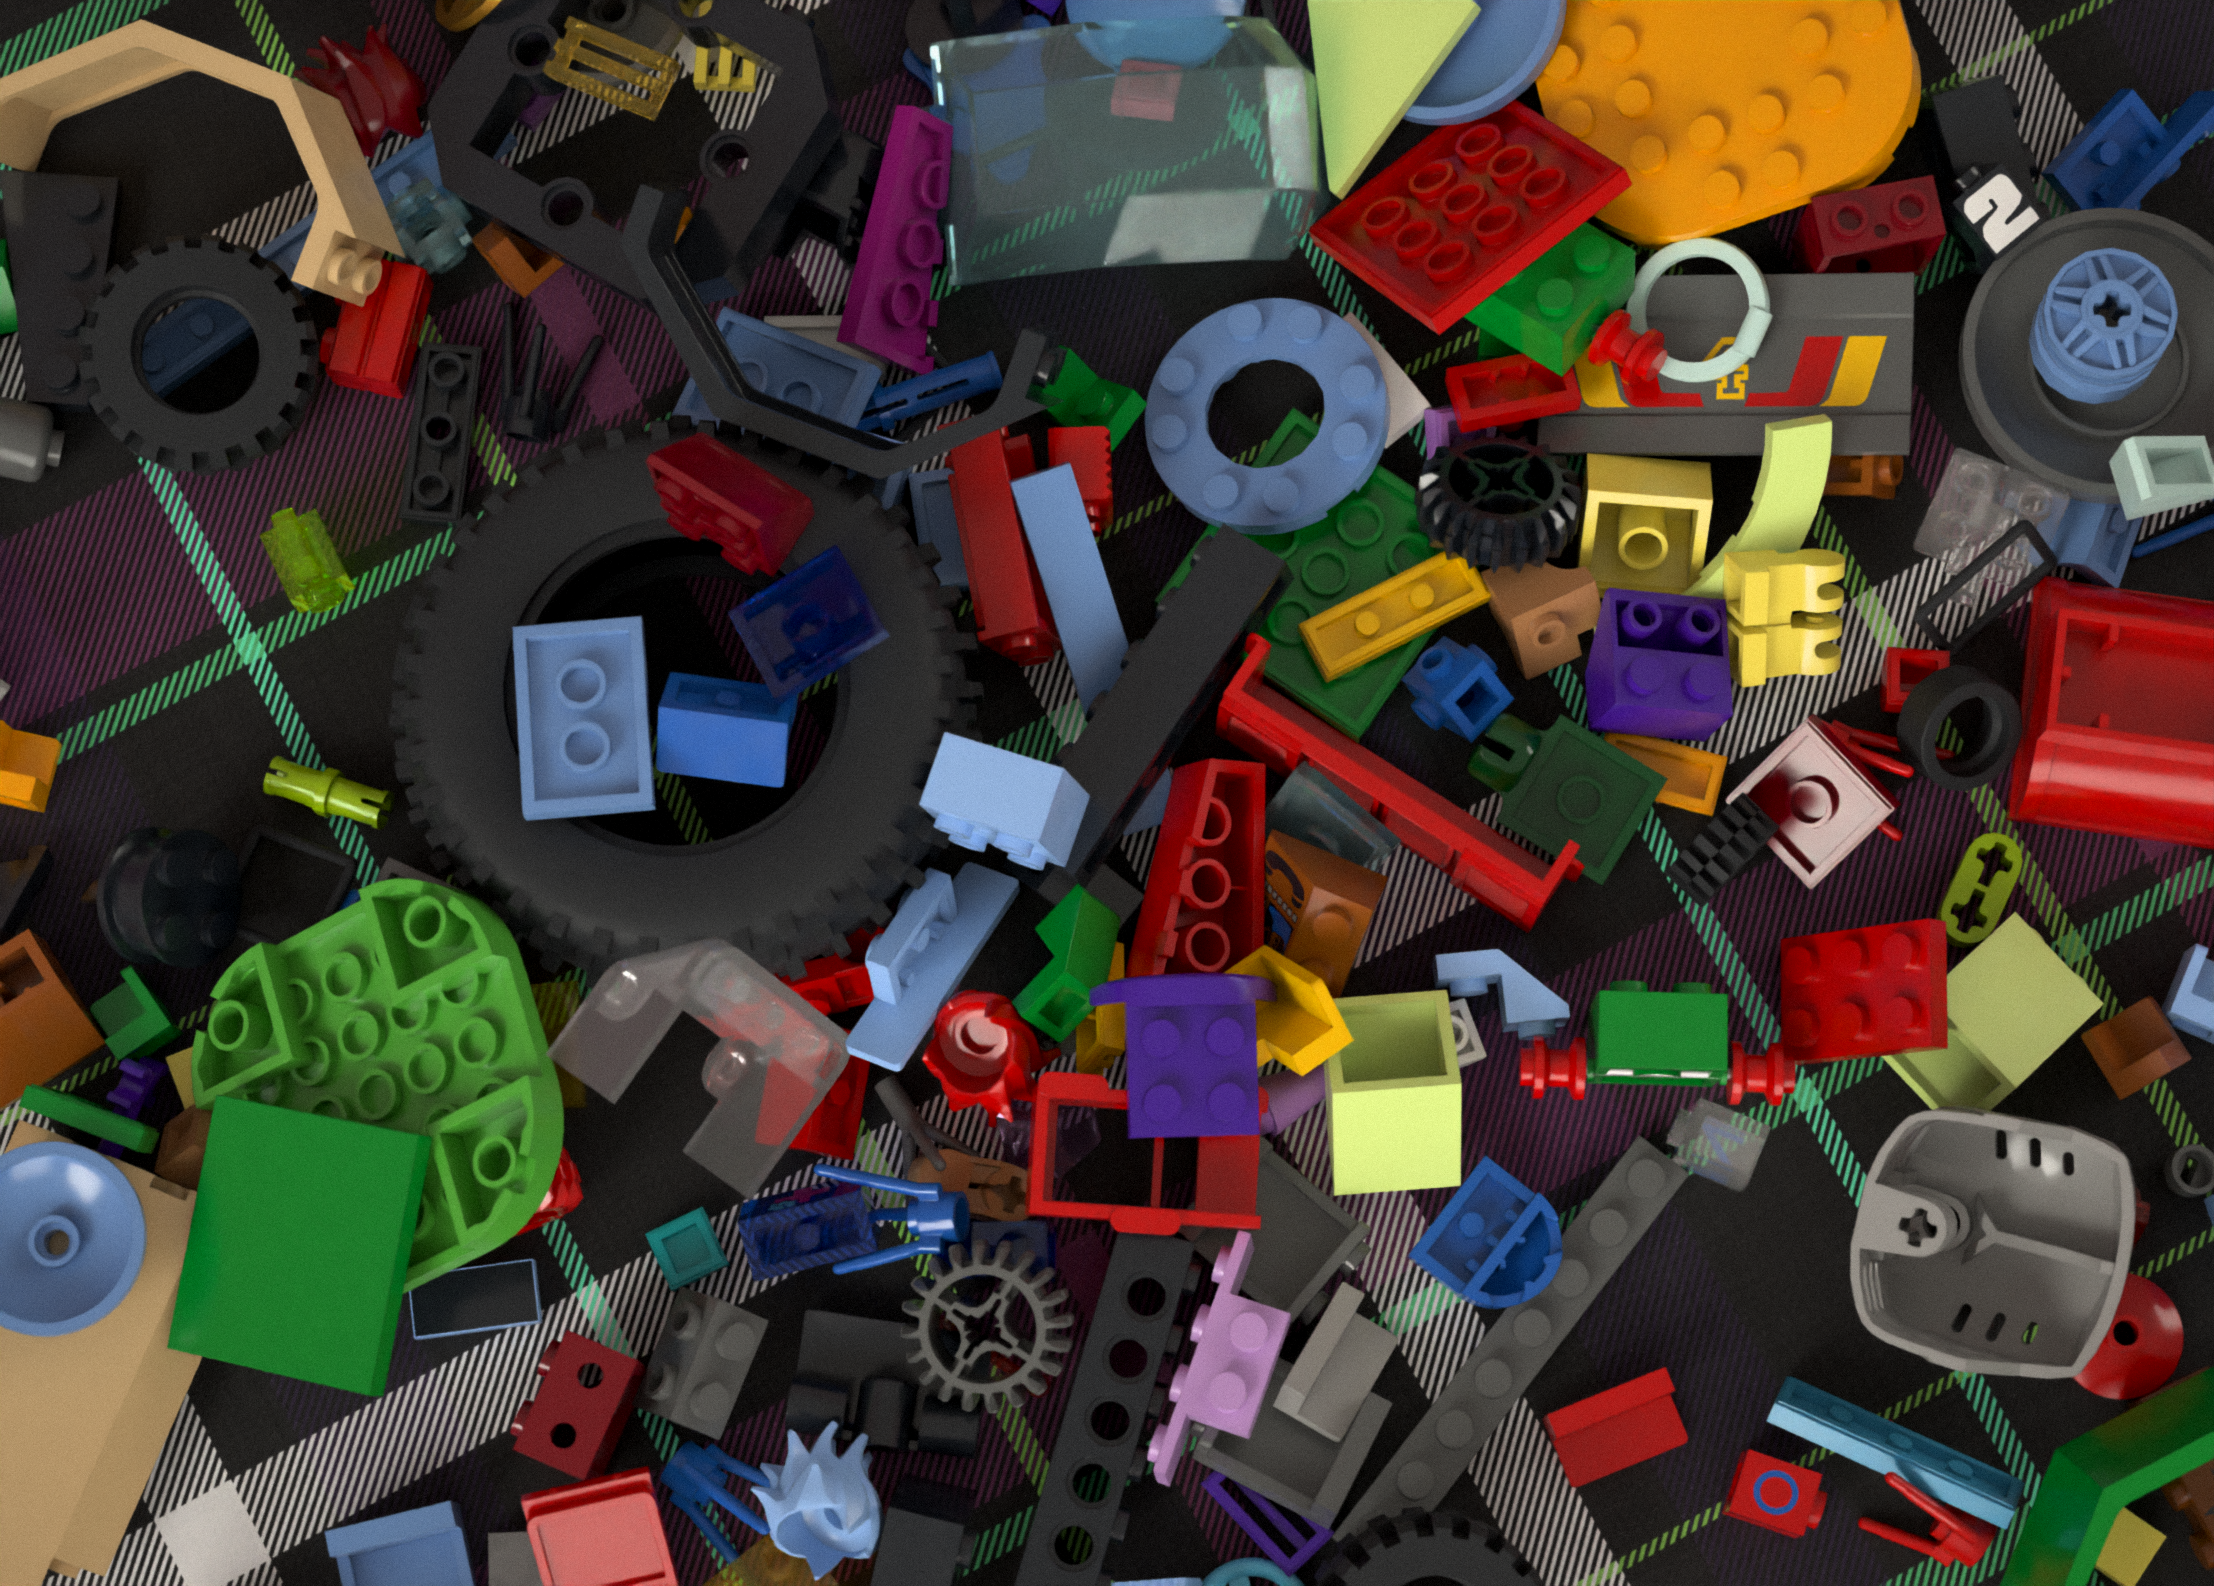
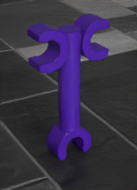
M143 1056L138 1062L129 1058H125L121 1062L119 1069L124 1071L117 1088L114 1091H110L106 1097L107 1102L115 1105L112 1112L136 1121L142 1106L147 1109L153 1106L156 1097L152 1096L154 1088L159 1079L167 1075L169 1066L148 1056ZM101 1138L96 1151L120 1159L125 1146Z

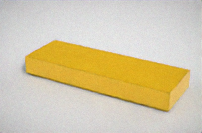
M1444 551L1298 624L1297 631L1322 677L1328 683L1489 602L1491 594L1475 566L1469 569L1466 559L1462 557L1447 560Z

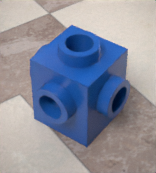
M1445 636L1433 647L1427 649L1419 657L1412 669L1401 679L1416 698L1411 704V708L1424 723L1435 731L1445 726L1471 743L1514 700L1495 675V672L1498 670L1496 664L1482 649L1473 643L1465 649Z

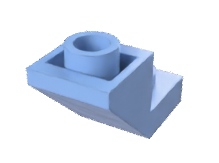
M1500 949L1435 955L1432 964L1435 989L1450 988L1451 997H1469L1485 994L1488 992L1487 984L1497 983L1502 1032L1518 1031L1519 1040H1532L1533 1036H1543L1544 1039L1556 1036L1555 1027L1565 1026L1570 1018L1569 1005Z

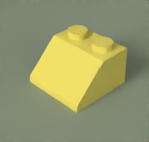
M1587 453L1581 497L1583 505L1581 517L1579 518L1576 568L1587 567L1596 581L1599 598L1604 597V593L1608 588L1676 595L1685 592L1701 578L1699 573L1703 570L1713 503L1710 463Z

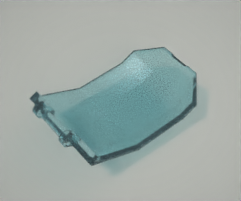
M1207 16L1080 22L930 44L934 105L920 107V109L954 126L947 206L937 209L936 220L938 232H945L949 286H972L982 282L1104 267L1231 260L1282 261L1288 259L1310 226H1312L1330 201L1317 77L1268 18Z

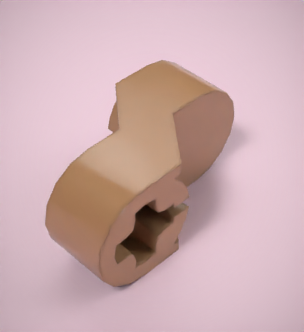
M940 1149L938 1151L946 1162V1169L939 1172L935 1170L924 1154L918 1156L908 1170L907 1180L919 1183L940 1182L943 1192L963 1191L969 1202L970 1218L995 1225H1007L1024 1221L1030 1216L1025 1215L1027 1171L1020 1167L1000 1160L970 1156L955 1150ZM969 1185L978 1186L977 1189L968 1188Z

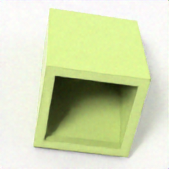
M2014 912L1947 974L1948 1049L1881 1057L1932 1110L1945 1106L1964 1105L1990 1111L2015 1090L2104 1003L2089 989L2087 983L2074 973L2044 942L2042 936Z
M1447 990L1333 998L1354 1040L1324 1061L1328 1149L1334 1196L1461 1186L1462 1083Z

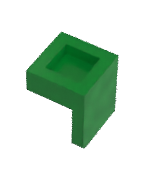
M129 965L120 971L126 982L96 1001L90 1008L91 1013L108 1036L104 1041L119 1062H122L125 1058L138 1062L143 1056L150 1057L184 1034L143 973Z

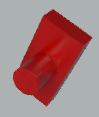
M1522 353L1450 367L1446 370L1445 382L1460 433L1497 426L1496 429L1503 430V432H1514L1524 425L1525 420L1580 409L1582 397L1572 366L1561 377Z

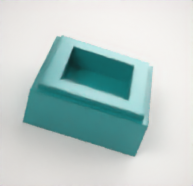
M703 1207L645 1234L673 1293L680 1290V1287H687L731 1266Z

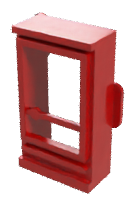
M1053 1071L1044 1073L1039 1078L1038 1084L1033 1087L1025 1215L1109 1220L1113 1229L1118 1232L1153 1235H1173L1180 1229L1181 1225L1251 1231L1261 1229V1216L1255 1215L1260 1134L1198 1137L1194 1210L1160 1208L1164 1138H1154L1150 1207L1053 1201L1058 1105L1127 1110V1090L1109 1089L1107 1080L1101 1075ZM1258 1086L1260 1132L1261 1115L1268 1112L1269 1095L1263 1087Z

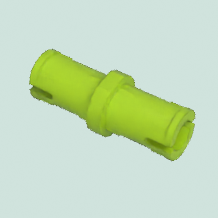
M280 756L274 757L269 765L271 769L277 770V775L266 772L263 783V790L266 794L278 795L311 807L317 815L326 818L332 815H340L371 825L372 828L379 830L383 829L388 821L387 817L381 815V811L391 813L394 804L393 792L382 791L347 780L341 771L330 767L322 772L288 761Z

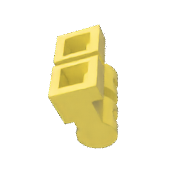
M1802 549L1793 553H1778L1776 550L1724 553L1723 599L1726 600V609L1730 612L1726 614L1730 676L1742 688L1765 685L1766 678L1793 674L1826 675L1840 669L1841 648L1836 644L1826 641L1837 639L1842 635V619L1837 615L1827 613L1838 610L1843 606V589L1829 584L1845 576V557L1842 554L1826 549ZM1792 611H1805L1792 615Z

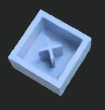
M944 732L919 805L936 819L934 823L935 828L950 834L948 840L979 852H984L987 843L1008 852L1007 858L1032 869L1043 870L1046 861L1063 867L1066 866L1090 795L1064 768Z

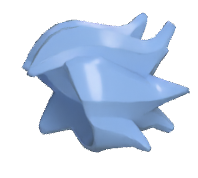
M834 1421L827 1425L809 1452L802 1444L796 1432L790 1429L788 1431V1456L785 1466L761 1462L760 1468L768 1477L770 1488L752 1486L751 1491L759 1498L765 1508L770 1536L776 1547L788 1555L805 1558L812 1570L815 1581L833 1570L844 1557L869 1559L880 1546L885 1524V1516L877 1491L868 1477V1468L873 1457L870 1451L863 1455L869 1436L864 1433L860 1434L840 1457H837L836 1441L832 1438L838 1428V1424Z

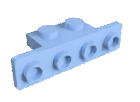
M967 862L963 865L953 882L949 874L928 867L924 873L927 881L918 890L910 887L905 891L899 902L896 916L884 934H877L868 947L865 965L869 971L874 999L845 1041L849 1054L897 1072L903 1069L936 1019L938 1012L946 1004L1020 892L1019 882L1016 878L972 862Z

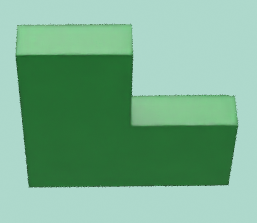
M33 1083L31 1086H26L19 1106L139 1152L152 1154L160 1134L156 1132V1128L114 1113L112 1109L62 1090Z

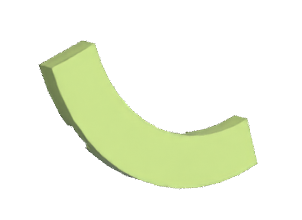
M1821 414L1765 424L1763 459L1756 487L1751 498L1754 504L1737 536L1732 534L1716 557L1699 573L1701 578L1680 595L1723 599L1724 553L1776 550L1778 553H1793L1800 549L1817 513L1826 483L1832 443V420L1828 416Z

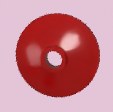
M2128 1273L2121 1300L2106 1337L2097 1353L2083 1371L2072 1378L2091 1393L2118 1400L2141 1397L2164 1384L2177 1367L2183 1349L2181 1319L2168 1295L2148 1279ZM2118 1322H2125L2134 1330V1340L2129 1346L2119 1344L2114 1338L2113 1330Z

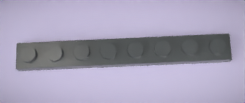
M1640 1135L1635 1139L1561 1236L1562 1260L1551 1282L1530 1300L1505 1309L1331 1539L1338 1543L1349 1532L1356 1537L1369 1528L1366 1521L1383 1513L1388 1518L1402 1515V1508L1421 1506L1428 1512H1432L1688 1177L1689 1173Z

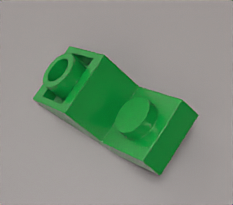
M1059 345V348L1067 350L1062 371L1054 386L1048 384L1047 388H1043L1042 392L1065 401L1038 413L1058 427L1105 426L1110 431L1111 452H1113L1145 409L1147 403L1134 389L1099 378L1070 348Z
M1079 884L1035 928L1055 957L1012 1001V1004L1024 1019L1059 1043L1096 1007L1089 1004V990L1098 984L1108 981L1121 921L1116 911Z

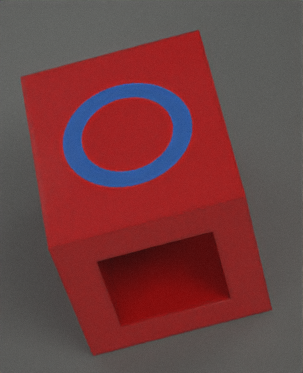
M1748 1449L1740 1454L1722 1514L1792 1538L1802 1537L1806 1526L1816 1529L1821 1519L1827 1499V1492L1818 1490L1823 1474Z

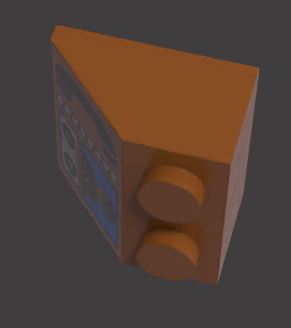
M1272 829L1265 845L1264 945L1321 978L1332 999L1340 998L1389 877Z

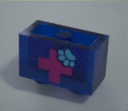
M836 1179L743 1202L737 1221L754 1282L878 1251L881 1228L870 1188Z

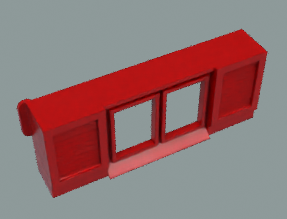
M1251 632L1248 635L1245 645L1248 657L1223 693V698L1218 708L1215 735L1259 763H1266L1267 768L1292 784L1297 779L1452 877L1451 885L1527 933L1530 932L1563 879L1566 878L1572 882H1577L1584 869V865L1575 858L1580 845L1569 839L1553 866L1541 860L1262 683L1265 665L1270 656L1271 645L1255 633Z

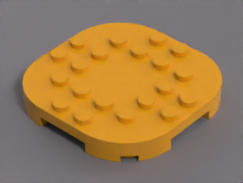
M1567 0L1565 22L1561 37L1547 66L1535 80L1545 118L1624 167L1633 184L1594 214L1592 218L1607 231L1611 230L1619 236L1632 240L1637 246L1660 250L1678 241L1710 237L1808 204L1811 197L1865 188L1881 175L1895 159L1892 153L1901 142L1908 126L1913 128L1921 97L1920 64L1917 52L1910 38L1900 0Z

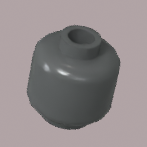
M0 397V476L25 482H36L43 476L46 465L58 467L65 431L53 429L55 417L49 407Z

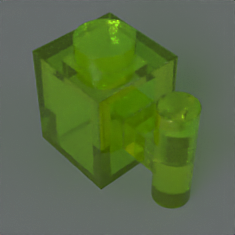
M286 508L273 514L270 519L274 528L259 536L289 600L297 611L301 614L310 610L311 613L316 614L330 610L343 602L345 599L344 593L356 587L333 537L318 511L314 509L297 517L293 508Z

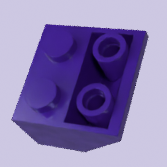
M1608 588L1604 593L1585 672L1588 731L1705 742L1733 715L1726 600Z

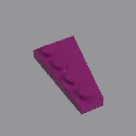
M897 105L836 341L913 377H917L933 371L934 357L925 356L927 327H937L939 301L930 300L933 264H942L944 240L940 239L936 227L937 209L947 206L954 126L916 106Z

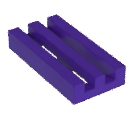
M1213 1471L1201 1483L1203 1488L1288 1577L1294 1574L1335 1533L1330 1527L1326 1529L1300 1515L1316 1533L1307 1542L1265 1496L1232 1480L1298 1551L1289 1559L1220 1486V1483L1227 1476Z

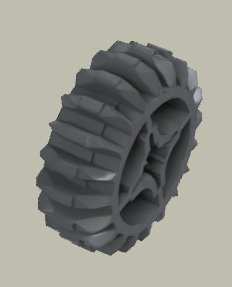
M979 1238L974 1241L972 1260L962 1244L958 1243L949 1248V1258L952 1267L938 1256L927 1262L929 1271L936 1282L928 1277L919 1275L911 1283L914 1290L923 1296L925 1301L908 1299L904 1301L902 1310L908 1315L919 1317V1323H911L901 1328V1336L903 1338H920L921 1346L914 1348L906 1354L908 1362L916 1363L926 1357L931 1367L920 1375L919 1380L921 1383L927 1385L938 1376L944 1379L946 1382L938 1395L939 1399L944 1402L951 1399L958 1388L964 1390L961 1404L962 1409L965 1411H972L976 1407L980 1393L984 1394L985 1407L989 1413H997L1001 1410L1003 1403L1002 1392L1005 1393L1009 1403L1014 1408L1023 1406L1026 1403V1393L1023 1384L1034 1394L1041 1395L1047 1390L1048 1386L1039 1370L1048 1375L1058 1376L1064 1368L1061 1361L1053 1356L1050 1351L1061 1353L1072 1349L1073 1341L1055 1333L1056 1328L1071 1326L1075 1321L1072 1313L1054 1312L1053 1305H1057L1069 1297L1067 1289L1059 1288L1050 1294L1047 1292L1043 1284L1051 1280L1056 1271L1052 1266H1048L1036 1276L1032 1274L1029 1269L1035 1262L1037 1254L1031 1249L1025 1251L1019 1257L1017 1263L1011 1262L1014 1249L1013 1242L1009 1240L1000 1242L994 1258H991L990 1245L986 1238ZM986 1274L1004 1279L988 1300L979 1301L967 1294L960 1297L950 1290L955 1282L970 1275ZM1019 1291L1027 1298L1034 1312L1036 1320L1035 1343L1027 1339L1029 1333L1024 1331L1014 1318V1306L1020 1296L1018 1294ZM1001 1303L995 1313L999 1323L993 1326L1001 1327V1334H993L974 1348L980 1338L976 1328L982 1325L974 1324V1318L982 1317ZM941 1309L947 1312L946 1318L958 1327L961 1334V1344L955 1355L957 1357L956 1360L947 1350L941 1336L939 1325ZM987 1351H997L1008 1357L1015 1354L1026 1361L1021 1369L1006 1375L986 1376L972 1372L976 1363L982 1359Z

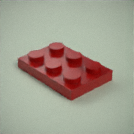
M1929 918L1781 939V1043L1784 1055H1793L1795 1065H1806L1948 1049L1946 921Z

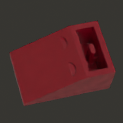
M699 432L655 451L646 460L655 483L653 489L660 495L662 500L660 506L670 513L666 521L677 531L694 541H699L704 534L724 547L720 553L721 556L738 569L750 575H753L755 570L759 568L774 577L815 515L810 497L704 432Z

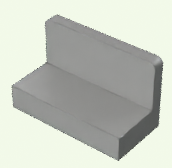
M1342 1282L1283 1383L1273 1404L1275 1408L1334 1442H1340L1344 1438L1398 1343L1396 1335L1356 1313L1365 1294L1345 1282Z

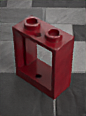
M1929 175L1811 197L1791 239L1798 274L1861 273L1857 270L1856 263L1865 261L1869 265V271L1866 273H1914L1915 277L1922 276L1946 236L1934 177Z

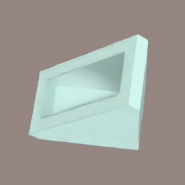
M2133 436L2122 442L2109 461L2126 521L2214 498V465L2205 436Z

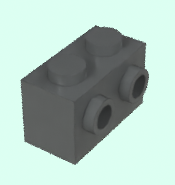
M680 1287L632 1405L682 1427L720 1440L769 1321L721 1299Z

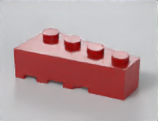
M1209 758L1175 768L1124 978L1161 974L1224 973L1264 945L1266 763Z

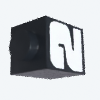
M1976 161L1970 163L1948 180L1946 186L1950 192L1939 200L1941 210L1979 259L1983 261H1998L2045 222V219L2001 163L1983 164L1981 167Z

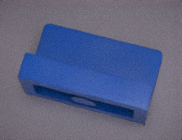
M670 672L658 711L657 770L665 773L782 787L786 778L788 738L797 711L798 689Z

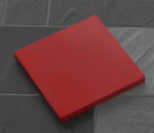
M1515 99L1500 110L1470 122L1440 126L1310 226L1307 231L1315 246L1440 335L1633 184L1624 167Z

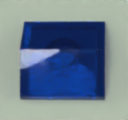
M836 544L727 612L771 694L779 705L889 637L876 607Z

